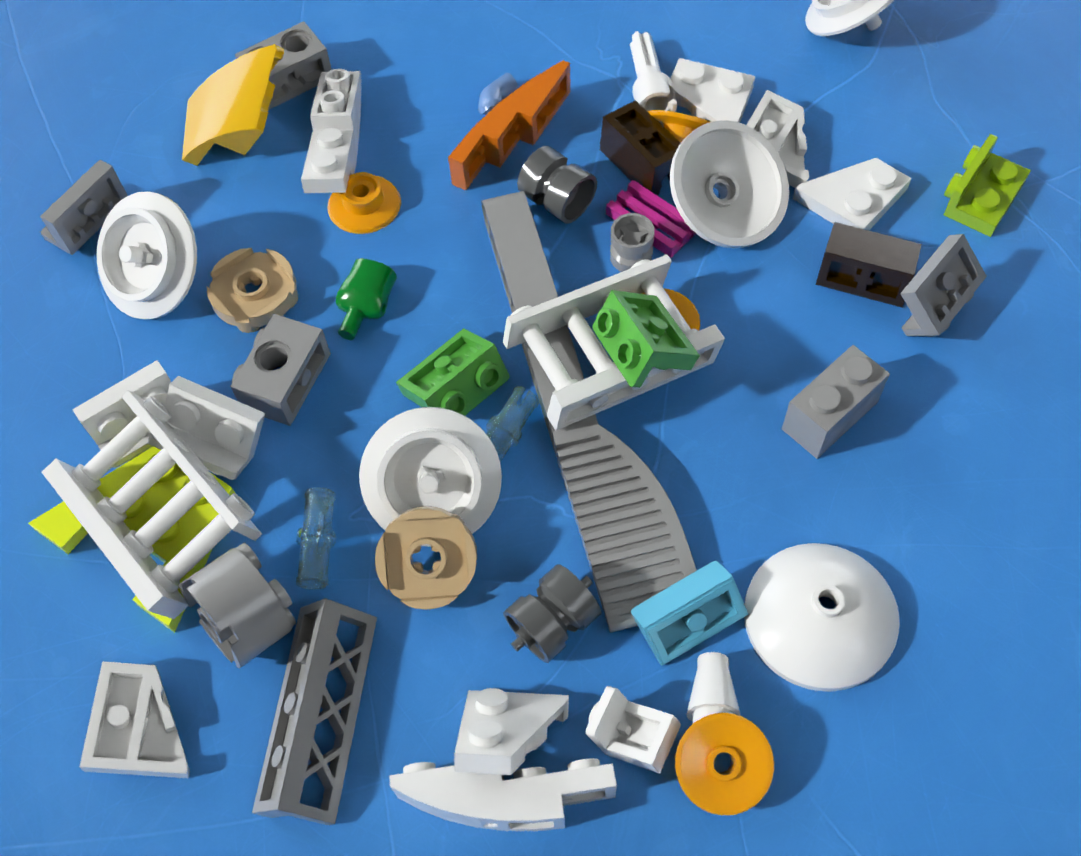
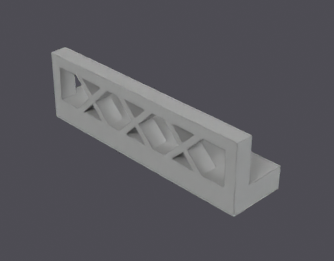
M326 598L300 608L252 810L253 814L268 818L292 816L323 825H335L377 617ZM339 620L359 626L355 647L346 653L336 636ZM338 667L347 685L344 697L334 703L325 684L328 673ZM327 718L336 734L333 749L322 756L314 740L316 725ZM314 772L317 773L325 788L321 809L300 804L304 780Z

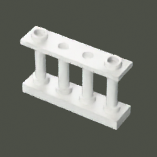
M667 254L651 261L649 259L641 260L626 271L533 307L530 305L523 306L507 317L503 344L506 349L527 342L555 388V391L552 392L547 417L555 431L714 363L725 338L715 324L700 331L689 327L663 288L672 262ZM611 290L639 294L644 292L646 295H654L659 298L700 356L691 370H660L652 367L640 388L630 387L616 364L611 361L585 318L597 314L602 309ZM567 325L594 367L596 374L581 381L571 379L544 334Z
M127 390L121 397L137 416L85 466L79 464L77 467H73L55 459L42 471V474L147 611L175 619L188 606L177 590L181 578L231 530L254 541L262 533L250 520L255 515L252 508L237 494L233 493L230 496L167 422L172 417L170 412L154 397L150 396L145 401ZM148 432H151L163 446V449L111 498L104 497L97 489L101 485L99 479ZM177 463L191 481L137 532L134 530L130 531L123 522L127 518L125 512ZM204 496L218 512V515L165 566L157 565L150 556L154 551L152 545Z

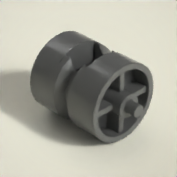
M560 564L555 565L539 580L540 586L536 589L538 597L530 594L526 597L521 596L503 612L505 620L517 637L511 643V646L517 652L525 646L540 660L549 663L566 647L565 641L568 639L567 630L576 632L578 629L584 630L601 615L599 604L588 590V587L593 584L591 579L585 576L580 581L564 566Z

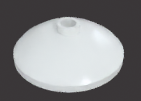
M728 120L713 121L691 132L680 143L674 154L670 169V187L673 200L683 220L701 238L725 248H744L764 240L777 229L787 210L789 182L781 157L774 146L761 133L739 122ZM713 188L718 190L720 199L715 195Z
M808 543L792 546L776 553L757 570L745 597L744 604L749 613L744 617L745 627L754 650L773 672L786 681L806 689L825 692L840 691L866 682L886 664L897 643L900 626L899 612L895 597L888 583L879 571L865 559L838 546ZM828 597L832 599L836 608H824L820 604L819 598Z

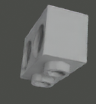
M304 21L235 54L237 59L254 50L273 44L284 48L283 58L278 61L269 76V81L275 85L269 109L318 86L321 72L332 70L327 48Z

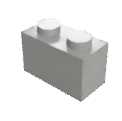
M852 345L789 402L782 430L818 459L878 403L890 373L856 346Z

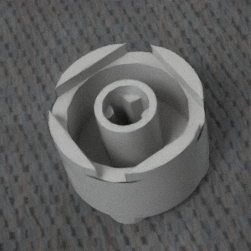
M242 543L236 548H231L179 584L180 591L188 606L191 608L197 603L201 606L197 609V612L201 618L199 623L224 656L231 663L235 661L239 669L291 632L292 626L296 624L293 615L288 609L292 605V600L276 579L267 583L258 571L262 567L259 559L246 543Z

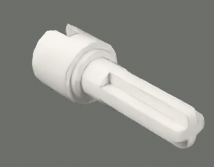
M637 31L632 35L633 41L630 43L638 77L633 85L634 101L636 100L647 111L663 110L676 112L677 101L673 85L669 76L660 71L652 36L648 32L641 34Z

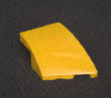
M273 44L240 56L220 68L196 89L187 102L183 161L198 166L214 143L246 155L264 132L269 105L275 89V85L269 81V76L278 61L283 58L284 48Z

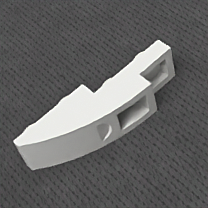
M333 69L328 72H321L310 115L313 132L301 177L304 193H346L349 175L355 173L361 116L360 71Z
M594 758L571 762L567 765V771L546 774V768L544 767L521 769L514 772V779L504 780V776L499 774L455 772L454 765L436 768L433 762L409 764L403 767V773L389 775L390 787L397 798L413 807L447 821L476 828L500 831L565 828L563 806L615 798L617 787L613 763L600 765V760Z

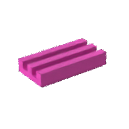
M634 180L628 184L626 192L622 190L617 194L615 202L611 200L606 204V215L613 220H616L621 215L631 213L624 209L625 207L650 219L654 225V242L652 245L670 258L696 234L683 220L676 207ZM658 228L661 229L662 231H664V232L667 233L668 235H670V236H672L673 238H675V240H674V241L671 240L670 238H668L667 236H665L664 234H662L661 232H659V231L656 230V229H658Z

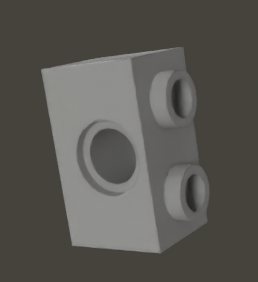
M273 314L267 326L257 333L253 349L245 363L239 365L233 374L230 387L237 401L266 413L265 418L291 426L331 354L323 330Z

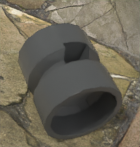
M550 146L540 147L524 163L517 181L518 191H524L528 199L537 205H544L547 212L563 223L570 224L577 220L589 207L595 196L597 179L593 174L577 164L567 166L568 158Z

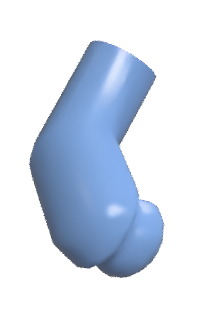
M505 73L481 91L478 105L481 115L488 114L500 101L518 89V84L510 73Z

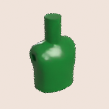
M359 258L355 260L349 275L336 295L338 308L346 312L345 318L338 330V334L342 338L354 340L364 318L379 319L384 316L389 294L397 279V275L392 268L370 259Z

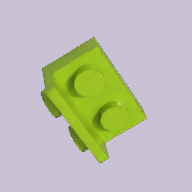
M993 134L988 136L982 147L977 145L972 147L962 166L966 170L965 173L962 175L956 172L944 193L945 197L950 198L944 216L989 237L996 230L1031 171L993 154L992 151L998 139Z

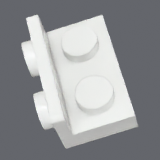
M156 360L72 410L82 426L96 442L100 450H102L137 416L121 396L129 390L145 401L152 396L165 407L171 380L161 364ZM148 432L113 468L119 467L152 447L148 444L151 432Z
M177 376L169 384L165 408L172 417L167 422L210 472L230 480H235L254 457L266 413L180 376ZM150 433L148 444L162 450L163 446Z

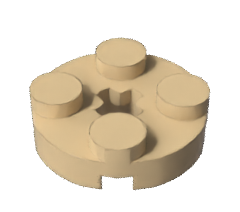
M252 248L236 250L223 257L210 273L212 281L210 288L207 286V296L215 313L221 320L230 325L237 326L242 332L253 333L259 330L261 326L268 324L273 314L283 316L298 301L296 278L292 267L283 255L274 250L266 249L267 253H254ZM252 283L257 286L262 283L258 290L246 293L245 286Z
M431 506L407 510L391 521L377 543L375 552L376 571L382 585L387 591L389 589L394 596L401 599L400 602L416 609H436L450 604L469 585L477 565L475 539L462 518L442 508ZM423 544L431 545L432 551L439 552L441 555V560L434 561L433 570H423L421 562L413 561V554L420 552Z

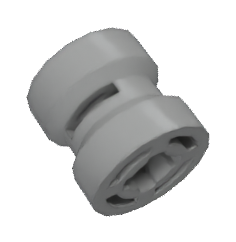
M627 213L614 220L611 226L612 244L610 246V261L620 272L630 269L641 260H652L654 225L650 219L638 213Z

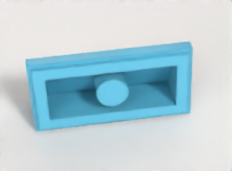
M718 561L710 562L631 610L636 624L661 666L749 614L733 576Z

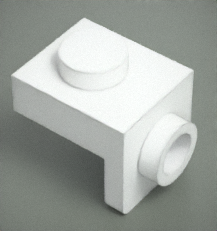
M607 686L600 701L593 706L590 712L586 735L606 755L660 774L682 724L674 715L630 702L619 689Z

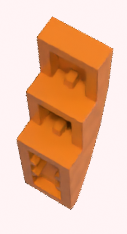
M562 60L527 81L500 101L468 132L448 157L452 185L467 190L486 162L501 168L519 140L531 145L536 143L571 92L569 62Z

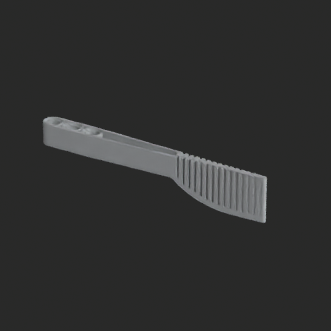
M524 191L482 200V211L487 232L512 313L523 306L530 305L533 307L558 297ZM566 325L544 334L571 379L583 380L584 377L568 326ZM524 342L522 343L524 354L553 449L558 459V465L561 469V475L564 479L565 488L568 492V498L571 502L572 511L575 515L576 524L579 528L580 537L582 538L583 547L585 548L609 631L613 633L638 626L631 614V610L635 606L697 571L675 508L649 467L617 436L600 426L595 414L555 431L547 417L552 392L555 391V388L528 343Z

